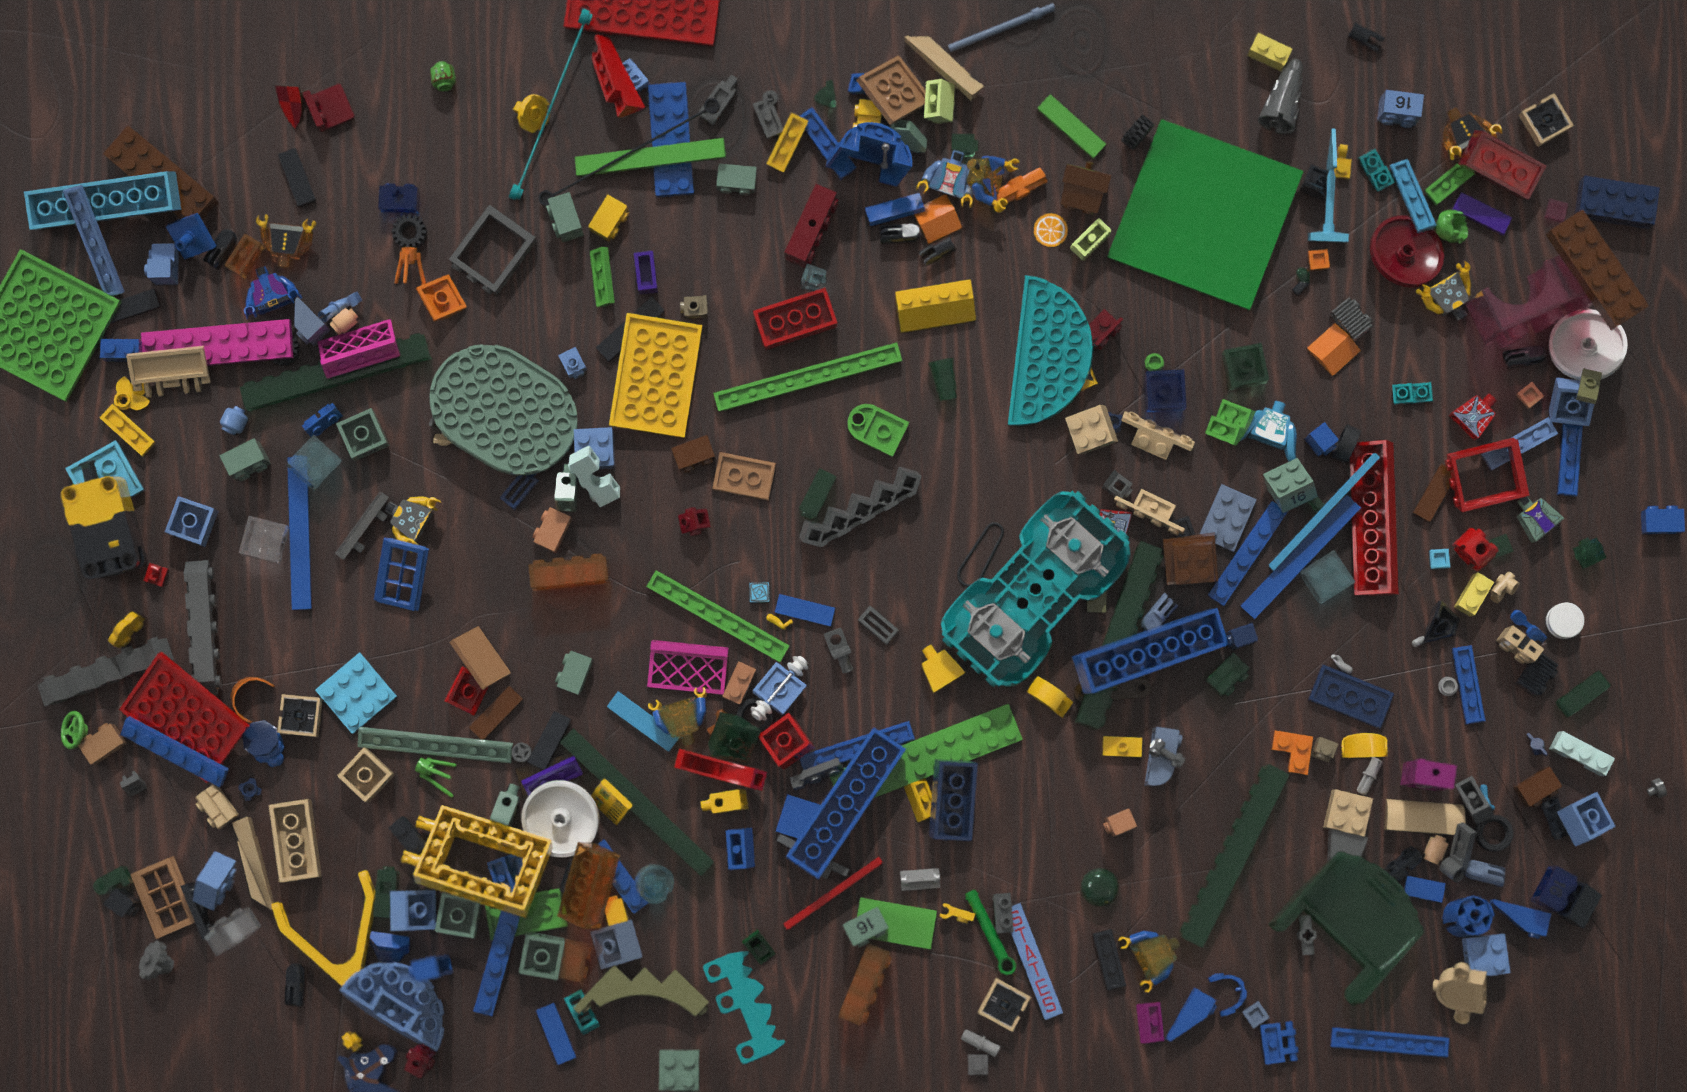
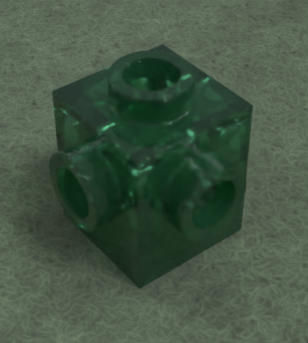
M1587 537L1578 542L1579 546L1573 548L1575 558L1579 561L1582 569L1607 558L1603 551V545L1598 541L1597 537L1592 540Z

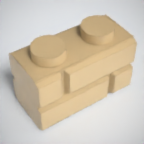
M214 784L195 797L198 801L196 803L197 807L202 813L204 811L209 816L207 821L213 828L222 829L239 816L220 787Z

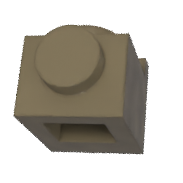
M706 295L684 297V302H680L681 313L685 314V319L708 317ZM692 303H696L697 308L692 309L690 308V305Z
M1318 737L1310 756L1329 763L1330 759L1335 755L1338 743Z

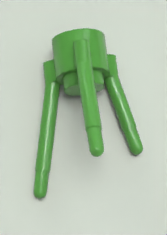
M421 757L416 765L415 772L420 773L419 777L426 779L452 798L454 795L429 776L434 773L451 779L450 775L436 770L433 764L456 767L457 765L455 763L434 760L429 757L427 759Z

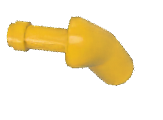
M768 614L766 617L767 621L784 630L787 626L793 624L792 619L783 624L778 617L772 614Z

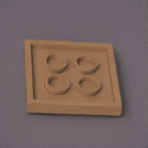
M899 55L861 75L856 80L890 125L925 106L926 90Z

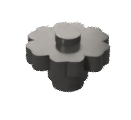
M156 940L154 943L151 942L145 949L139 964V969L141 970L139 976L143 979L150 981L159 974H169L172 971L174 960L167 955L164 943Z

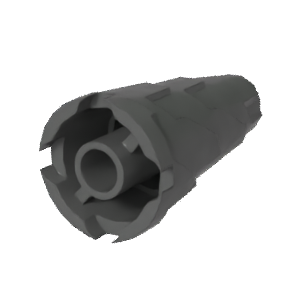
M1291 59L1287 61L1259 115V124L1269 131L1271 127L1276 128L1275 133L1290 134L1296 128L1304 69L1300 60Z

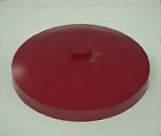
M1394 216L1386 219L1376 228L1370 240V255L1375 267L1387 280L1399 286L1413 288L1420 287L1422 284L1426 285L1437 276L1443 266L1444 249L1440 238L1433 229L1418 234L1410 216Z

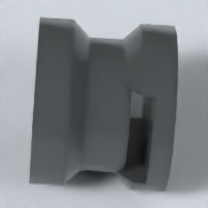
M517 743L512 748V756L518 762H527L532 754L531 747L525 743Z

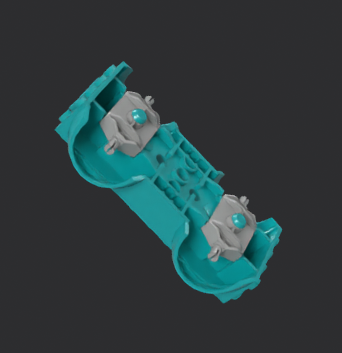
M1062 491L1047 500L1021 530L1019 538L1022 547L992 580L980 578L963 591L941 620L942 636L944 637L942 641L950 648L954 646L958 650L957 655L964 661L967 659L973 663L971 667L979 675L983 672L987 676L985 680L992 687L996 685L998 687L1001 685L1016 686L1029 677L1042 663L1051 648L1052 639L1050 631L1080 598L1094 600L1104 594L1117 581L1129 563V537L1122 530L1118 532L1114 529L1115 524L1107 517L1103 519L1099 515L1100 510L1093 504L1089 506L1085 502L1086 498L1078 491L1076 493L1073 491ZM1047 569H1051L1054 572V578L1049 581L1043 577V572ZM1035 583L1041 586V592L1036 595L1030 592V586ZM1018 599H1027V608H1018Z

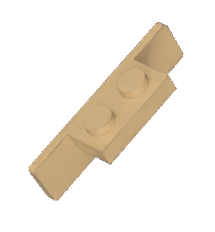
M1124 412L1121 421L1138 428L1131 445L1165 460L1173 444L1192 451L1195 442L1190 437L1178 435L1168 427L1162 428L1152 420H1144L1134 412Z
M1141 489L1134 504L1118 496L1114 498L1118 508L1125 511L1127 509L1132 510L1135 516L1141 519L1146 517L1155 526L1161 527L1163 525L1169 528L1168 531L1177 536L1179 534L1183 535L1185 532V528L1169 521L1176 505Z

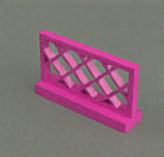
M391 319L318 341L321 366L327 379L400 356ZM388 327L385 332H380L381 329ZM364 334H369L366 338L361 337ZM374 336H379L377 341L372 340ZM351 339L347 344L343 343L345 340ZM357 341L362 342L358 347L353 346ZM332 345L330 349L323 348L325 346ZM338 347L343 348L340 352L335 351Z
M658 640L651 641L647 687L693 692L697 688L698 692H703L702 687L706 685L708 687L705 688L707 693L724 694L728 647ZM655 653L663 654L667 661L658 666L654 661ZM677 655L682 656L686 660V663L679 669L672 662V659ZM696 657L702 658L706 663L698 671L691 663ZM715 659L723 660V668L718 672L710 665ZM668 662L676 670L669 677L661 670ZM687 664L695 671L688 679L680 671ZM706 666L714 673L707 681L699 673ZM659 670L665 677V680L660 684L652 683L653 674ZM677 672L685 680L679 686L674 685L670 680ZM696 674L704 682L699 687H693L689 682ZM715 676L721 681L720 690L712 689L708 684Z

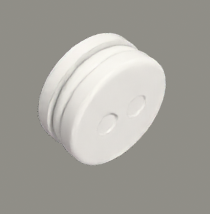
M1560 603L1552 607L1547 613L1546 626L1553 636L1559 639H1568L1581 632L1584 626V615L1576 605Z

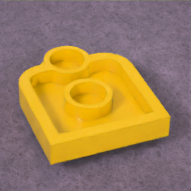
M130 612L115 626L113 633L108 638V642L120 649L122 646L126 647L131 641V635L143 627L145 618L136 612Z

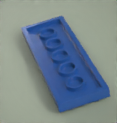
M686 82L648 85L652 138L688 119ZM689 122L654 140L652 147L690 142ZM692 162L654 167L656 197L694 194Z

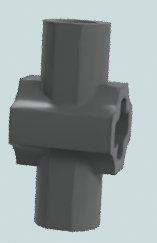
M1311 915L1298 916L1300 930L1297 932V939L1301 941L1302 955L1315 954L1313 940L1317 938L1316 931L1312 929ZM1306 930L1307 932L1311 933V936L1307 938V941L1306 938L1302 937V934H1304Z

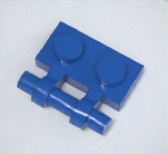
M1293 1021L1285 1022L1286 1030H1281L1280 1023L1260 1025L1265 1064L1285 1062L1284 1054H1289L1290 1061L1298 1060L1297 1053L1299 1051L1295 1043L1294 1035H1296V1029L1293 1028ZM1283 1036H1287L1288 1047L1283 1048Z

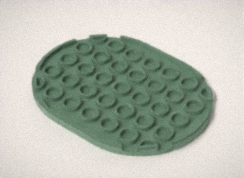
M483 344L470 346L447 358L439 367L432 380L430 410L440 432L455 446L494 470L510 475L540 473L558 463L569 451L574 441V429H577V410L568 389L554 375L509 348Z

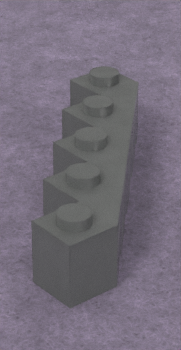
M899 467L894 484L875 480L870 498L852 493L846 511L828 506L823 524L805 519L799 538L803 543L823 547L836 537L839 538L851 531L852 528L864 524L884 510L887 511L899 504L900 501L915 495L921 475L917 471Z
M209 560L185 562L184 582L187 584L185 602L189 617L187 632L191 645L189 648V662L192 665L193 673L190 676L216 696L218 695L219 687H222L221 676L217 675L216 670L217 660H220V651L216 649L214 643L215 633H218L217 621L214 622L212 615L213 606H216L215 594L212 595L210 587L211 579H214L215 576L214 568H210Z
M158 637L148 639L147 644L142 647L133 649L130 646L122 649V653L115 657L107 658L102 656L95 659L96 662L90 666L83 668L80 665L74 666L69 669L70 672L63 676L55 677V675H50L43 678L44 681L37 686L44 706L67 701L68 698L81 696L94 691L96 688L117 683L120 679L144 673L156 655L161 651L171 660H174L167 638L158 639Z

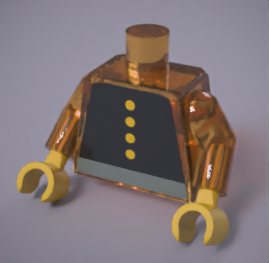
M1455 107L1447 112L1451 122L1444 128L1442 145L1450 154V159L1454 160V156L1457 155L1461 158V153L1464 152L1475 130L1484 131L1488 134L1491 133L1495 138H1497L1496 132L1501 134L1503 132L1500 125H1493L1476 114L1473 115L1471 112L1461 116L1459 110Z
M265 214V221H261L258 215L256 223L260 226L262 242L272 256L279 257L278 267L289 268L290 258L300 259L301 255L305 254L312 246L314 233L312 229L316 226V221L312 222V226L307 224L308 219L303 222L302 226L269 223L268 226V215Z

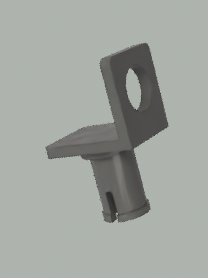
M842 628L825 633L824 637L833 659L838 660L842 673L852 671L854 668L848 656L852 652ZM834 634H838L841 637V642L837 645L830 642V638Z

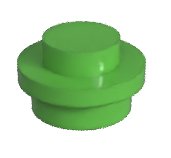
M1152 353L1145 359V367L1150 372H1159L1164 366L1162 356L1157 353Z

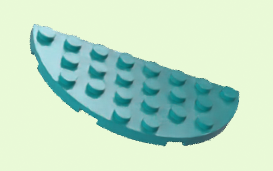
M1025 275L1008 426H1024L1039 423L1065 409L1083 388L1092 365L1093 338L1089 323L1082 309L1061 287L1034 276Z

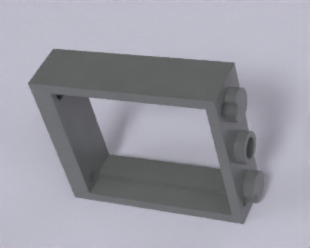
M489 205L449 258V261L452 263L451 267L458 273L461 271L466 273V278L472 283L476 284L478 282L483 285L482 289L488 294L494 293L498 295L533 248L537 239ZM490 217L525 241L494 284L459 260Z

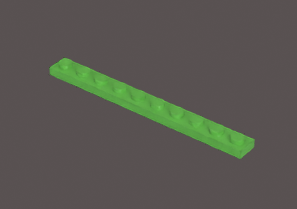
M893 343L713 394L718 412L896 364L902 362L898 344Z

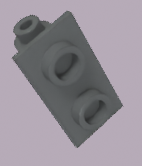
M1011 893L993 894L992 900L994 903L996 926L994 928L996 933L1014 932Z

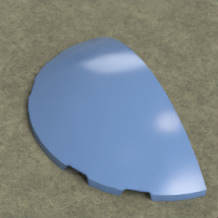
M397 962L375 963L354 973L343 984L339 991L363 1011L418 1044L427 1045L431 1050L437 1052L444 1033V1028L442 1027L443 1005L441 999L437 998L433 990L434 986L429 980L415 982V978H411L410 966Z

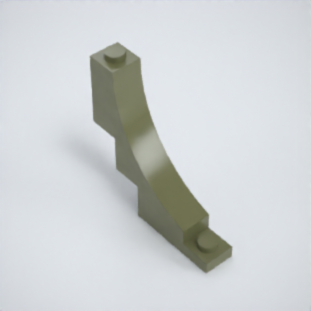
M614 965L576 1004L573 1010L578 1015L581 1011L585 1014L592 1006L590 1004L591 1001L600 1008L612 1001L626 997L650 996L670 1001L685 1009L693 1017L697 1014L701 1017L708 1009L706 1005L709 1001L676 970L661 983L644 967L630 981Z

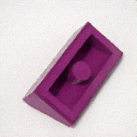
M1160 1002L1137 1004L1140 1042L1154 1043L1164 1041Z

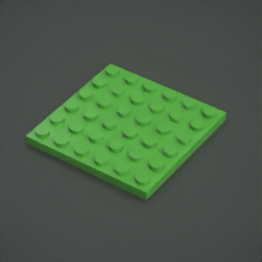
M20 249L0 285V368L67 402L119 308L121 301Z

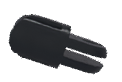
M916 224L884 225L879 227L881 244L917 242L921 237V230Z
M230 229L222 230L214 240L216 247L207 251L202 260L213 266L216 270H219L236 244L237 236L235 232Z
M1530 346L1507 350L1502 355L1507 368L1514 369L1542 363L1545 360L1546 351L1541 346Z
M293 963L286 969L284 1004L286 1006H303L305 970L302 965Z

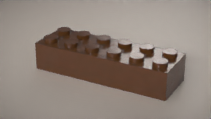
M128 125L103 153L129 177L175 171L181 210L171 212L180 219L198 213L203 220L218 203V200Z
M1583 209L1546 234L1550 243L1611 331L1649 306Z

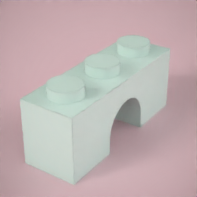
M587 446L570 455L568 467L570 472L578 477L580 485L587 489L591 500L596 502L599 507H602L620 498V486L611 474L604 477H597L592 474L599 470L600 459L592 448Z
M1564 731L1557 732L1549 748L1565 758H1570L1583 764L1584 768L1599 776L1607 775L1615 759Z

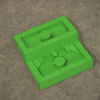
M1223 399L1217 416H1211L1205 434L1237 445L1249 428L1256 411Z

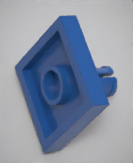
M198 213L176 220L165 226L175 242V248L180 251L184 259L216 247L214 240Z

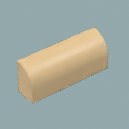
M1385 799L1384 830L1455 835L1457 824L1465 823L1464 805Z

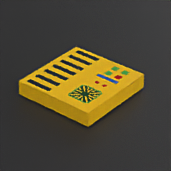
M606 779L598 785L591 795L596 806L615 825L624 818L633 806Z

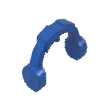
M1515 610L1510 615L1511 620L1515 624L1524 625L1528 628L1526 635L1533 641L1539 640L1543 643L1547 639V636L1538 627L1527 621L1526 615L1520 610Z
M1217 973L1208 977L1209 982L1220 979H1232L1239 985L1238 988H1235L1236 992L1241 991L1240 998L1235 1005L1219 1011L1220 1017L1228 1016L1236 1012L1235 1009L1242 1005L1247 997V990H1245L1244 982L1239 977Z

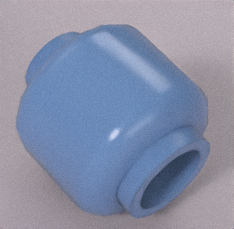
M237 406L234 409L227 408L220 420L221 429L234 436L236 433H242L248 422V417L244 415L245 410Z

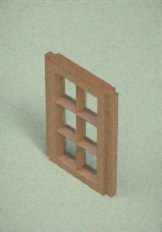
M175 856L130 874L156 939L195 923L180 887L185 884ZM167 867L172 882L162 885L157 871ZM154 873L159 887L149 891L144 876ZM174 885L180 900L170 904L164 889ZM161 891L166 906L156 910L151 895ZM182 904L187 919L177 922L172 908ZM168 910L174 924L164 928L158 914Z

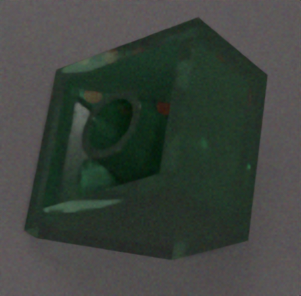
M720 712L708 742L712 757L748 763L761 732L760 729L738 715Z

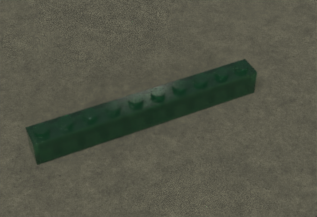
M416 333L410 335L409 339H396L400 352L399 357L328 379L321 366V361H319L318 365L312 367L304 365L299 367L298 371L292 372V370L281 372V375L277 377L273 375L266 376L260 382H246L244 386L239 387L245 409L251 412L431 360L432 355L427 338L424 334Z
M1142 541L1137 544L1102 646L1137 633V620H1141L1145 609L1142 606L1144 601L1147 602L1151 593L1148 590L1150 583H1154L1157 573H1155L1156 566H1160L1163 559L1161 548ZM1118 684L1095 693L1084 694L1075 723L1096 731L1100 727L1103 728L1107 718L1104 716L1105 711L1111 707L1113 698L1110 697L1112 691H1116Z
M573 728L560 742L601 782L606 779L633 805L630 809L700 876L715 863L577 730Z
M1270 764L1260 768L1257 774L1260 778L1257 784H1252L1249 790L1251 796L1248 801L1245 800L1240 808L1242 814L1240 818H1235L1231 826L1234 830L1231 836H1226L1222 844L1225 848L1222 853L1218 852L1214 860L1216 865L1213 870H1209L1205 878L1207 880L1205 887H1201L1196 897L1199 899L1196 905L1192 904L1189 909L1188 915L1190 917L1188 921H1184L1180 927L1181 938L1203 948L1290 774Z

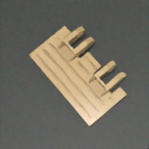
M204 346L131 353L126 356L133 390L142 391L141 383H143L147 398L152 397L150 382L156 383L158 396L164 395L163 387H179L180 379H182L185 394L190 393L188 378H194L196 392L202 391L201 382L202 384L210 383Z

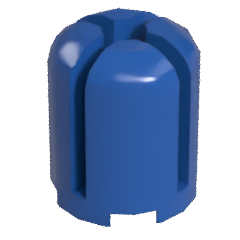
M1480 897L1460 898L1446 905L1443 911V923L1456 921V923L1446 927L1448 932L1456 937L1463 938L1479 935L1490 929L1494 912L1489 902Z

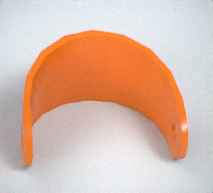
M246 677L239 680L233 687L230 695L231 705L236 714L249 723H252V721L237 712L235 695L244 683L252 680L265 682L275 688V685L258 677Z

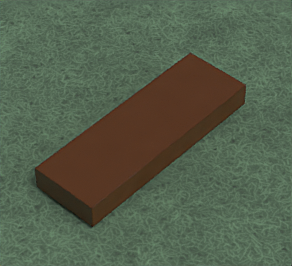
M1442 463L1437 468L1413 511L1414 515L1428 523L1431 522L1450 488L1449 478H1451V474Z
M508 686L469 728L481 740H485L523 701V698Z

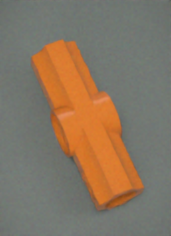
M1038 168L1024 176L1013 178L1007 182V185L998 189L996 201L1004 198L1009 203L1013 200L1022 199L1030 194V191L1046 184L1048 181L1043 170ZM994 191L990 193V196L994 197Z

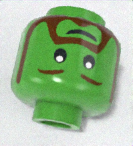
M441 61L431 68L432 86L439 91L452 89V86L456 83L454 67Z

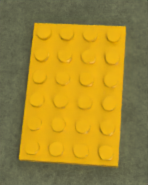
M627 313L609 426L685 438L702 325Z

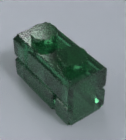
M1232 653L1205 682L1219 696L1223 697L1225 694L1229 696L1236 689L1234 685L1238 681L1242 683L1249 676L1247 671L1250 668L1235 653Z

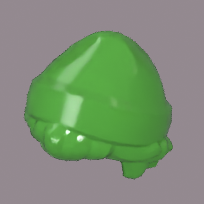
M1457 210L1441 212L1436 222V228H1434L1435 233L1449 243L1460 244L1467 239L1468 230L1467 223L1465 222L1466 217L1462 216L1463 212Z

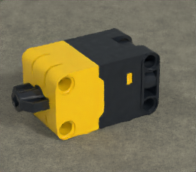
M96 460L79 464V467L81 466L85 482L67 486L61 492L65 516L75 545V553L82 574L87 579L104 578L127 573L131 570L142 568L147 563V555L127 482L122 477L105 476L99 478L94 464Z

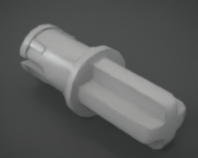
M1375 757L1371 758L1366 771L1362 773L1363 777L1357 787L1358 793L1367 795L1373 781L1377 780L1376 776L1383 761Z
M965 1030L961 1037L963 1041L977 1047V1050L981 1049L993 1055V1057L996 1056L1000 1045L985 1039V1036L981 1037L969 1030Z

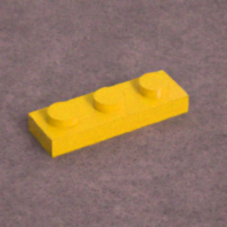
M791 112L766 164L784 172L806 128L808 120Z
M114 404L100 417L103 422L141 456H144L156 443Z

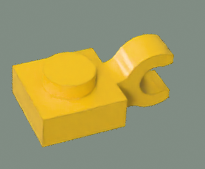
M1340 144L1338 146L1337 168L1334 169L1335 178H1350L1352 159H1346L1348 145Z
M949 904L942 905L949 909L948 914L939 915L942 918H949L954 915L957 916V921L967 924L969 920L973 921L975 916L974 913L954 908Z
M349 1031L342 1037L344 1040L343 1044L347 1049L352 1048L356 1052L363 1046L361 1043L362 1039L356 1032L351 1033Z

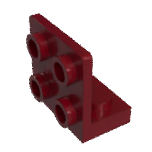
M340 83L313 95L310 90L303 92L314 122L320 132L355 118Z
M1104 309L1089 324L1093 338V352L1097 349L1101 351L1108 344L1109 337H1115L1123 327L1121 325L1122 317L1116 320Z

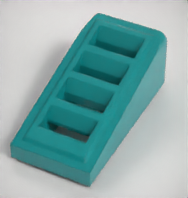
M580 989L564 998L581 1033L585 1035L598 1028L600 1024L591 1008L587 1011L589 1015L582 1019L578 1017L584 1015V1013L581 1011L578 1015L573 1010L576 1004L572 1006L571 1003L585 996ZM590 1020H593L592 1022H590V1023H588V1024H586V1025H584V1026L582 1025V1024H584V1023H586V1022H588V1021H590Z

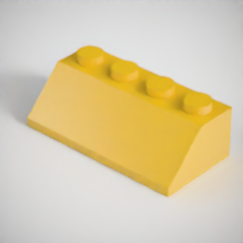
M971 279L895 292L901 333L976 321Z

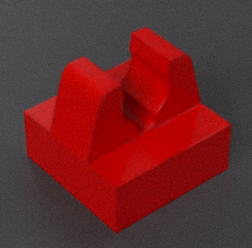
M149 563L143 581L163 587L169 569Z

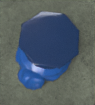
M266 720L250 723L249 728L243 735L244 749L252 754L260 763H267L269 767L280 766L284 760L282 754L284 744L280 733H277V728Z

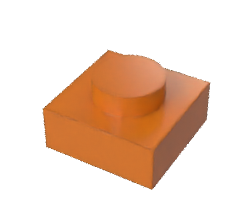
M1328 249L1308 251L1310 271L1330 268Z

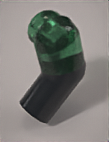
M1300 267L1296 271L1299 283L1292 289L1296 296H1299L1310 285V272L1304 267Z

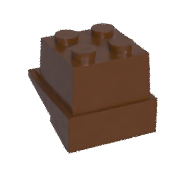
M1086 162L1085 168L1067 164L1062 180L1065 183L1060 204L1070 210L1075 208L1082 209L1083 213L1090 215L1093 212L1098 213L1103 194L1108 191L1112 175L1092 170L1094 165L1092 162Z
M1215 532L1163 539L1167 585L1218 581Z

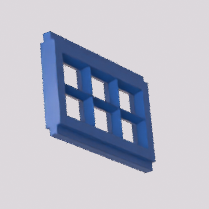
M384 538L374 600L418 611L429 549L392 538ZM393 547L403 549L401 563L391 561ZM407 551L418 553L415 567L405 564ZM390 564L401 567L398 581L388 579ZM404 568L415 570L412 584L402 582ZM387 582L398 585L396 598L385 596ZM401 586L412 588L410 601L399 599Z

